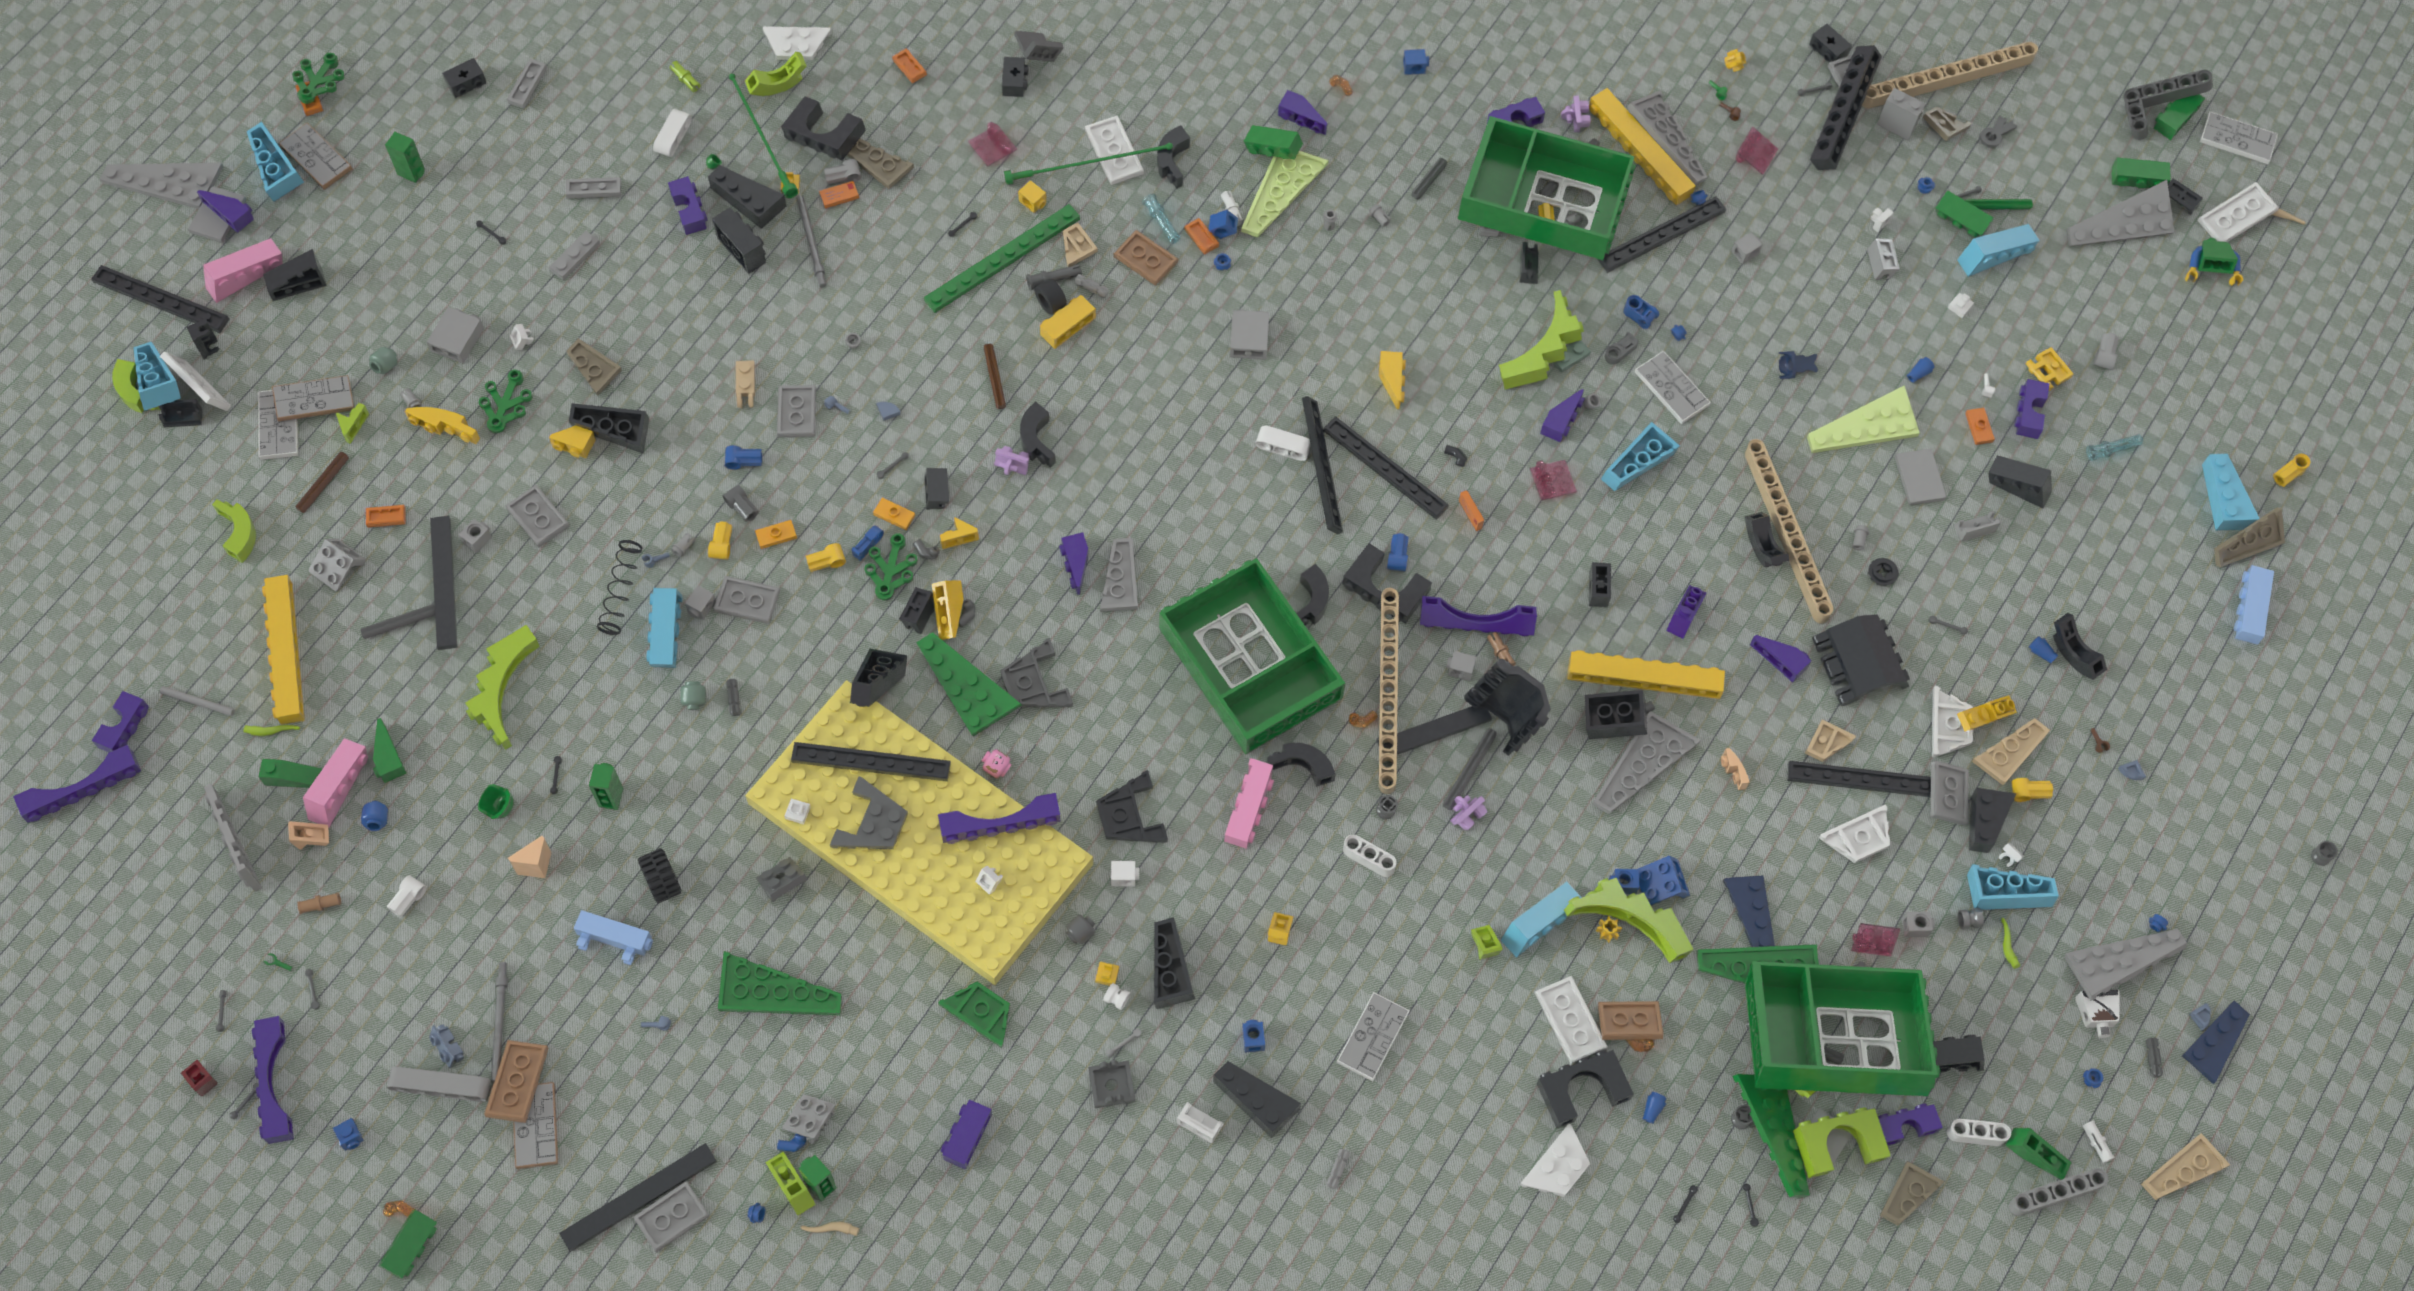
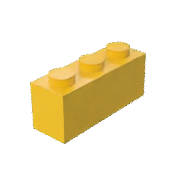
M1082 295L1073 298L1063 309L1057 310L1051 318L1045 319L1041 323L1040 335L1056 349L1096 318V308Z

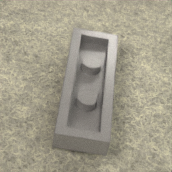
M529 59L507 98L508 104L525 108L547 69L546 63Z
M620 177L566 179L567 198L621 196Z
M585 231L549 267L550 271L562 280H565L600 245V241Z

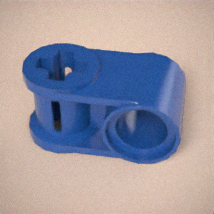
M1637 295L1629 296L1623 308L1624 314L1644 329H1648L1651 326L1650 323L1659 317V311Z

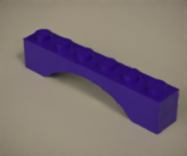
M1422 596L1420 625L1426 627L1438 626L1445 629L1459 628L1465 631L1479 630L1484 633L1500 632L1504 635L1511 633L1519 634L1520 636H1534L1537 620V608L1534 606L1516 605L1501 613L1476 615L1458 610L1440 597Z
M125 745L108 753L104 761L94 772L75 784L58 789L30 788L13 796L21 817L27 823L35 822L41 819L42 816L55 813L66 805L75 804L86 796L95 795L99 790L112 787L123 779L132 778L141 772L134 752L128 745Z
M1056 793L1036 796L1022 810L1002 818H975L959 811L938 814L943 843L955 844L959 840L964 839L976 840L980 836L986 835L993 837L1002 832L1014 833L1018 829L1026 828L1031 830L1045 824L1046 826H1053L1057 822H1061Z
M279 1016L254 1020L252 1037L256 1041V1047L253 1048L254 1058L257 1059L255 1076L259 1080L256 1094L258 1099H260L258 1116L262 1119V1126L259 1127L260 1137L268 1144L293 1140L292 1119L278 1104L272 1084L275 1060L286 1042L284 1021Z

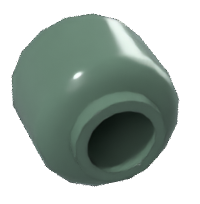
M380 347L369 357V366L377 374H387L398 362L395 351L387 347Z
M698 681L685 682V685L680 688L681 704L687 706L688 710H699V706L706 703L705 686L701 685Z

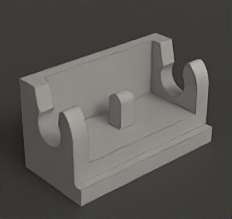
M1876 238L1867 249L1875 280H1880L1883 275L1887 274V279H1889L1900 270L1892 239Z
M1995 511L1971 520H1959L1957 524H1954L1961 542L1996 532L2001 522L1999 519L1994 520L1993 515H1995Z

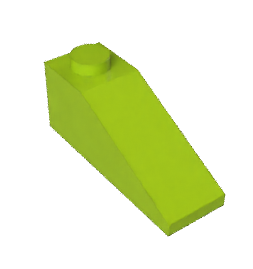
M784 1152L765 1162L797 1216L816 1205Z

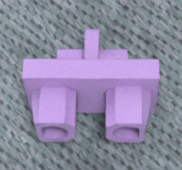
M1573 96L1574 103L1571 104V108L1570 106L1565 107V110L1561 112V118L1567 120V123H1571L1573 119L1574 132H1580L1581 127H1590V115H1581V113H1588L1589 103L1588 101L1579 100V96Z
M1010 447L997 448L994 465L1004 468L1005 475H1009L1011 471L1023 475L1027 474L1028 453L1022 451L1018 455L1014 454Z
M1468 795L1464 798L1457 796L1454 799L1457 805L1453 809L1456 812L1460 809L1462 810L1450 821L1453 825L1459 824L1464 830L1470 829L1474 825L1473 820L1469 817L1472 812L1477 818H1481L1488 812L1483 805L1484 798L1480 796L1469 802L1471 798Z

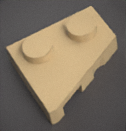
M1079 223L1063 230L1067 267L1073 266L1098 252V248Z
M1822 719L1805 754L1823 762L1853 742L1856 736Z

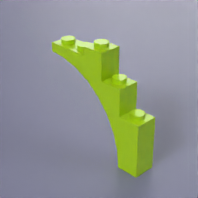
M1561 290L1554 291L1555 313L1544 337L1525 354L1511 361L1499 364L1505 390L1548 379L1549 363L1564 360V352L1567 351L1566 344L1582 340L1581 333L1584 332L1582 321L1578 322L1577 316H1572L1571 311L1566 309L1568 307L1567 298L1562 296Z
M527 624L486 648L489 654L486 658L491 666L476 675L479 681L476 685L481 693L465 702L468 708L466 713L471 721L475 719L478 724L483 723L488 731L492 729L494 741L498 746L502 744L505 750L511 747L512 744L505 733L502 721L504 691L517 666L529 654L540 647Z
M1605 878L1599 881L1594 891L1587 893L1585 897L1579 898L1577 896L1568 901L1569 904L1564 909L1567 917L1577 914L1596 913L1612 916L1631 924L1647 935L1659 947L1669 963L1686 958L1694 950L1671 908L1666 910L1660 908L1653 911L1644 893L1638 895L1633 893L1626 896L1617 878L1611 880Z

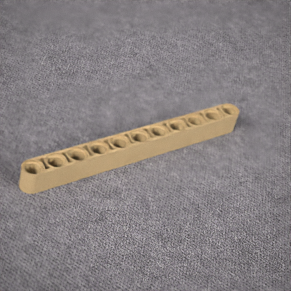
M2025 42L1870 85L1862 106L1869 109L1885 105L1894 88L1914 97L2029 65L2033 62L2038 52V46L2033 42Z
M1753 439L1747 446L1745 458L1785 552L1789 554L1790 565L1811 615L1817 623H1826L1833 612V605L1767 449L1761 440ZM1819 610L1825 611L1826 614L1821 613Z
M1386 588L1381 595L1379 789L1384 794L1393 793L1396 789L1399 595L1394 588ZM1392 596L1395 600L1389 602L1385 598ZM1387 614H1392L1394 616V619L1388 620L1385 618V616ZM1391 632L1394 634V637L1387 638L1385 634ZM1390 650L1394 652V655L1386 656L1384 653ZM1386 669H1392L1394 673L1388 675L1384 671ZM1386 687H1391L1394 691L1391 693H1386L1384 689ZM1389 705L1392 706L1394 709L1388 712L1385 711L1383 708ZM1385 724H1391L1393 726V729L1386 730L1383 728V726ZM1389 742L1393 747L1386 749L1383 747V744ZM1390 761L1393 765L1387 768L1383 766V763ZM1390 780L1393 784L1387 787L1382 782Z

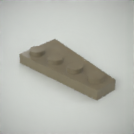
M861 138L847 154L849 158L857 160L860 167L887 189L893 187L914 168L913 163L905 162L896 155L892 156L882 148L873 147L869 142Z
M2275 508L2215 547L2216 565L2223 567L2284 544L2282 509Z

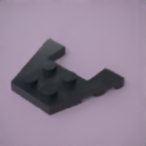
M1148 770L1096 801L1106 839L1168 842L1164 823L1143 828L1134 793L1153 789Z

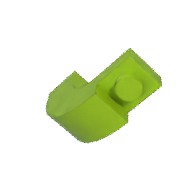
M795 51L790 59L776 70L759 71L754 69L746 78L745 83L751 95H775L787 91L803 79L801 72L807 65L802 53Z
M117 359L112 373L114 388L129 408L143 413L144 408L139 390L136 389L138 379L136 363ZM157 406L149 410H160L159 406Z
M216 499L212 504L216 512L234 523L233 532L223 544V548L228 555L243 563L255 545V526L246 510L236 502L232 506L226 501L223 503Z

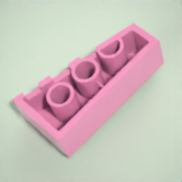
M270 238L203 265L205 287L215 302L218 303L263 277L264 273L282 265V253Z
M345 738L303 796L308 820L318 824H326L328 828L331 826L358 774L367 763L368 755L365 746Z
M1250 758L1248 775L1245 774L1241 787L1242 793L1238 794L1235 804L1236 809L1232 812L1224 842L1247 849L1249 843H1253L1256 832H1253L1255 825L1259 826L1262 817L1259 814L1261 808L1265 809L1268 797H1265L1267 790L1271 791L1274 780L1271 779L1273 765Z

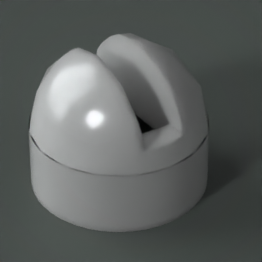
M849 333L846 336V345L849 348H857L860 344V336L857 333Z
M1594 393L1586 396L1584 400V406L1587 409H1595L1600 405V399Z

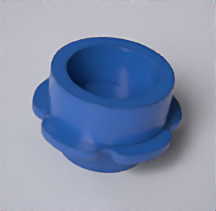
M1929 177L1918 180V190L1923 194H1928L1935 188V183Z
M1704 190L1696 191L1690 195L1692 198L1691 202L1696 205L1702 204L1706 201L1705 199L1708 195L1705 194Z
M1225 253L1218 254L1214 259V265L1218 270H1227L1231 266V259Z
M1674 325L1671 329L1673 336L1677 341L1685 340L1687 332L1682 325Z
M2154 914L2153 917L2149 918L2150 927L2154 931L2167 930L2168 921L2164 917Z
M2091 1068L2083 1074L2084 1083L2088 1087L2098 1088L2101 1086L2103 1074L2100 1070Z
M760 1203L750 1206L747 1213L750 1222L761 1223L765 1217L766 1209Z

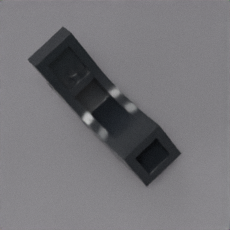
M1182 125L1170 130L1159 143V146L1172 143L1173 148L1171 150H1157L1159 175L1161 178L1167 176L1169 182L1173 183L1176 188L1183 186V175L1173 159L1178 153L1190 148V137Z
M1035 401L1026 410L1021 420V444L1024 452L1029 454L1031 461L1037 457L1042 464L1046 463L1051 468L1056 463L1055 454L1041 443L1037 437L1039 431L1050 421L1049 412Z
M1763 512L1745 516L1749 540L1760 563L1766 568L1780 566L1783 562L1789 561V554L1779 548L1775 542L1771 530L1770 517Z
M1316 564L1301 573L1300 583L1311 596L1309 604L1296 613L1305 626L1309 623V620L1314 625L1318 623L1323 617L1328 604V581Z
M2066 613L2054 622L2056 634L2053 635L2054 641L2063 657L2075 670L2092 680L2107 671L2103 654L2089 648L2081 639L2073 614Z
M1304 743L1283 744L1282 753L1274 752L1267 757V763L1273 765L1272 770L1287 765H1300L1306 768L1311 773L1316 787L1335 781L1336 773L1330 760L1323 752L1311 745Z

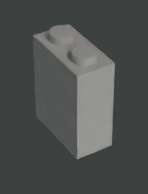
M1894 88L1886 100L1877 125L1909 140L1917 127L1926 104Z
M447 307L427 341L430 351L464 364L484 330L481 319L476 315L465 314L460 309Z
M1243 309L1233 310L1230 357L1266 360L1269 312L1260 310L1246 311Z

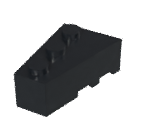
M313 249L263 274L272 301L327 286L322 267Z
M1997 455L1988 472L1990 484L2044 509L2052 493L2051 470Z
M1977 788L1971 796L1970 851L1990 852L1996 843L2016 793Z

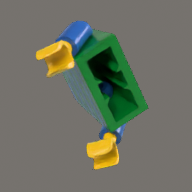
M2209 238L2204 240L2202 245L2193 251L2189 264L2191 269L2185 276L2186 281L2189 275H2192L2194 277L2193 282H2195L2198 277L2196 269H2198V271L2233 274L2229 279L2231 286L2235 284V280L2237 285L2242 283L2243 276L2239 274L2241 271L2240 255L2232 249L2228 242Z

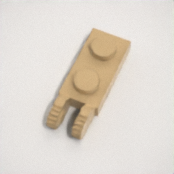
M754 360L736 361L738 408H742V397H748L749 407H754Z

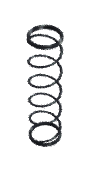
M632 540L619 541L618 546L620 550L616 552L615 556L621 564L614 566L611 570L612 575L617 580L607 585L609 592V585L614 582L633 585L631 581L618 579L613 574V570L618 566L637 569L635 565L622 563L618 559L617 554L622 550L629 553H641L643 548L639 543ZM621 543H630L636 545L640 548V550L635 548H625L621 545ZM610 592L613 596L603 601V606L608 613L599 616V623L596 627L605 634L618 635L622 631L618 625L611 622H601L600 619L606 614H613L619 617H625V615L611 612L606 608L605 601L610 598H618L623 601H629V599L623 596H616ZM604 625L614 627L619 631H613L605 627Z

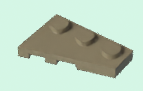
M579 338L566 351L597 396L622 371L619 365Z
M1907 1161L1879 1216L1899 1226L1945 1181Z

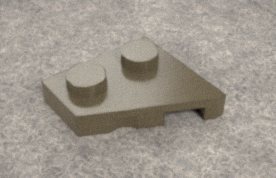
M1939 107L1927 111L1922 117L1945 141L1964 132L1971 126L1970 122L1966 121V123H1963L1956 119V115L1948 113Z

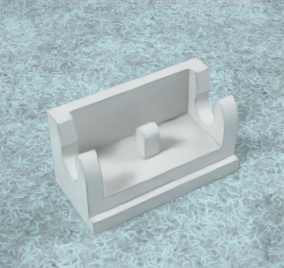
M1188 1102L1177 1117V1124L1211 1144L1224 1125L1221 1121L1210 1117Z

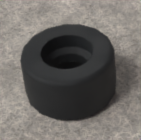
M1047 279L1035 287L1036 298L1048 314L1053 315L1057 310L1063 309L1067 305L1063 290L1053 279Z

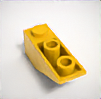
M1381 351L1379 377L1396 409H1400V403H1404L1405 392L1401 391V386H1405V375H1402V370L1405 371L1406 360L1402 359L1403 352Z

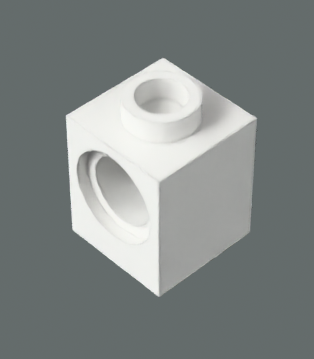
M1111 861V886L1135 887V880H1139V868H1135V861Z

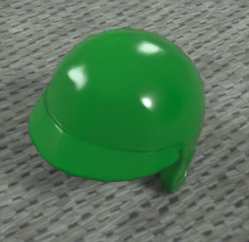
M495 784L487 786L478 802V810L491 819L506 817L514 806V799L509 790Z

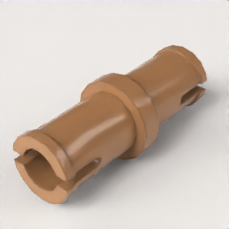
M1498 632L1492 633L1496 640H1493L1492 636L1489 635L1487 640L1493 647L1495 656L1515 666L1516 662L1508 652V646L1504 645Z
M337 892L322 897L317 895L313 899L298 901L299 913L303 914L314 910L323 911L324 908L341 905V897Z

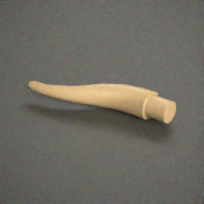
M2280 208L2272 214L2273 216L2305 224V221Z
M830 1222L819 1227L801 1226L802 1230L815 1233L839 1231L857 1236L859 1228L846 1222Z

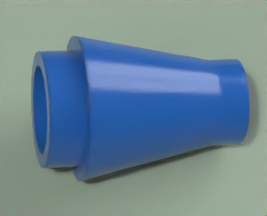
M1927 357L1920 358L1910 373L1907 374V378L1912 383H1915L1917 380L1932 373L1935 368L1933 362Z
M2040 636L2028 646L2032 653L2049 663H2052L2058 656L2046 639Z
M1651 1092L1647 1096L1642 1119L1654 1124L1656 1118L1666 1106L1665 1101L1667 1098L1659 1093Z

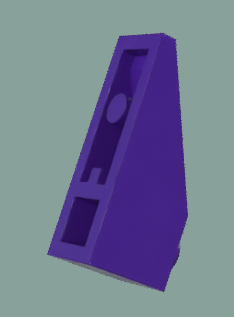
M203 190L197 191L201 201L237 233L254 220L251 214L252 209L247 203L243 204L238 199Z
M1755 635L1750 643L1758 653L1792 683L1808 669L1812 661L1805 652L1800 651L1796 647L1759 635Z

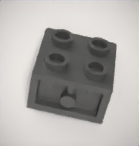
M1014 32L1016 40L1027 60L1054 62L1064 48L1062 42L1047 41L1043 33Z

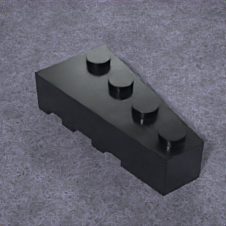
M721 165L708 176L710 189L760 229L787 207L784 194Z
M571 404L568 420L571 426L576 425L593 431L595 437L644 454L649 425V417L646 411Z
M870 648L852 682L850 703L856 704L859 707H870L905 676L908 655Z
M1174 917L1154 922V1005L1156 1009L1195 999Z
M1966 1035L1961 1039L1945 1037L1942 1041H1933V1046L1937 1049L1936 1065H1939L1940 1073L1947 1072L1951 1068H1955L1959 1072H1967L1971 1067H1976L1977 1071H1984L1985 1060L1981 1036Z
M1229 1061L1213 1076V1082L1271 1138L1301 1108L1300 1102Z

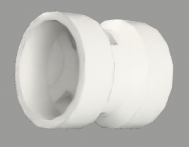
M1112 983L1103 1000L1107 1003L1115 1004L1116 1008L1122 1010L1128 1002L1131 992L1127 990L1122 991L1118 985Z

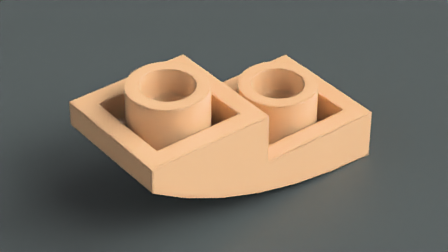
M1726 748L1721 756V765L1725 767L1726 774L1733 773V782L1737 784L1738 791L1746 790L1750 783L1746 770L1736 754L1730 748Z

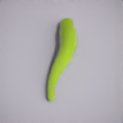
M245 725L243 731L253 736L263 737L284 730H300V727L294 725H278L273 727Z
M2001 918L2004 925V955L2013 969H2017L2020 967V963L2012 950L2010 929L2006 920Z

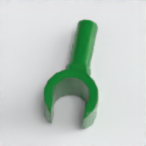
M1712 80L1708 82L1716 89V97L1723 101L1727 97V88L1718 86Z
M272 953L267 954L273 958L271 963L263 961L268 966L276 965L289 971L292 969V966L281 962Z

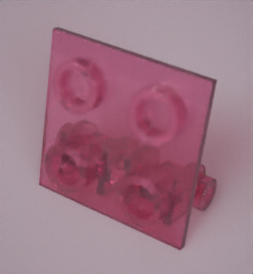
M993 122L987 124L988 128L985 132L968 141L987 167L1017 150L998 124Z
M1752 127L1737 151L1736 161L1739 163L1747 161L1763 175L1778 148Z
M1540 460L1536 462V467L1530 468L1541 501L1577 492L1565 460L1548 464Z
M1860 923L1857 934L1853 933L1852 936L1854 943L1851 951L1891 956L1900 928Z

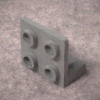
M325 539L309 568V572L334 591H339L351 567L363 566L366 559L339 539Z

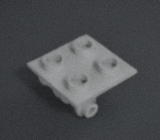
M803 1094L782 1129L807 1137L806 1140L813 1144L815 1141H818V1137L821 1134L820 1131L825 1130L823 1126H827L829 1119L834 1115L833 1111L836 1105Z

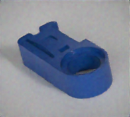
M874 525L865 534L864 538L852 548V555L861 561L869 553V549L881 540L884 531Z

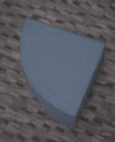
M876 403L883 421L901 415L898 407L892 403Z
M2138 760L2121 765L2118 768L2129 779L2143 780L2146 778Z
M2205 1003L2189 1014L2201 1031L2210 1023L2211 1009L2208 1003Z

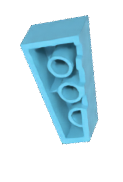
M262 122L246 131L256 157L255 160L260 170L261 179L264 182L265 191L273 202L304 183Z
M2029 224L1974 238L1957 261L1969 277L2023 254L2031 253L2035 250V246L2040 240Z
M152 341L133 347L138 390L144 411L180 399L181 396L177 382Z
M1651 422L1606 470L1601 480L1616 491L1674 455L1680 445Z
M2209 454L2202 467L2215 530H2243L2260 518L2229 455Z
M653 588V593L650 594V605H652V612H649L651 631H648L650 650H647L646 658L652 667L676 668L678 642L675 641V638H678L680 629L679 623L676 621L681 618V609L678 602H682L683 599L682 594L677 588Z
M1972 864L1967 874L1973 907L1980 908L1981 910L2053 907L2059 897L2055 878L2028 874V876L2021 875L2015 871H1998V868H1981L1975 864Z
M1566 881L1512 921L1501 941L1517 958L1543 935H1547L1554 926L1560 925L1566 920L1567 915L1564 909L1569 904L1568 901L1577 896L1579 898L1582 897Z

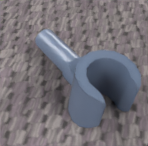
M829 396L824 400V405L828 409L835 406L847 414L850 412L849 409L838 403L834 396Z
M668 552L654 557L650 554H644L642 560H650L644 563L647 568H652L655 562L670 557Z
M660 1016L659 1022H641V1027H654L666 1031L670 1027L671 1020L668 1017Z

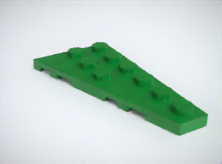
M933 632L916 642L973 737L1022 706L1020 702Z
M1817 944L1696 950L1698 971L1744 984L1752 961L1819 965Z
M724 951L718 1011L841 1016V993L822 986L813 985L803 979L794 978L784 972L762 964L748 961V959L737 957Z
M1736 1074L1732 1076L1735 1083L1738 1082L1743 1091L1740 1093L1743 1100H1747L1751 1108L1750 1115L1763 1143L1767 1142L1771 1151L1769 1154L1771 1160L1776 1161L1780 1170L1778 1175L1788 1196L1797 1198L1810 1196L1803 1160L1793 1132L1796 1128L1788 1091L1786 1089L1755 1088L1754 1074Z

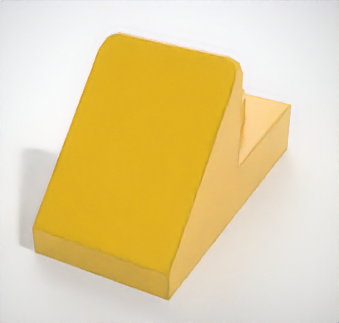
M955 517L956 530H949L940 534L942 549L979 540L976 527Z
M1274 912L1267 940L1272 943L1287 945L1294 916Z

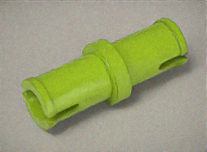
M678 61L672 62L675 67L670 65L669 69L679 77V81L685 83L692 92L698 91L696 86L700 88L701 84L691 76L692 73L689 70H685Z

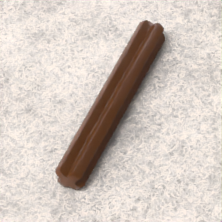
M991 343L985 344L983 346L996 408L999 410L1006 408V402L994 347Z
M342 451L338 453L295 507L299 512L305 513L347 462L349 457L346 453Z

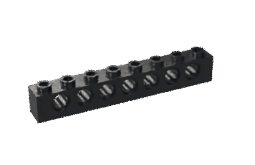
M1875 45L1856 46L1814 151L1811 154L1810 160L1817 170H1836L1882 58Z

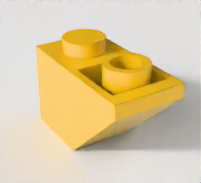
M576 425L553 433L549 437L554 449L558 451L564 450L574 457L587 458L596 441L593 431Z

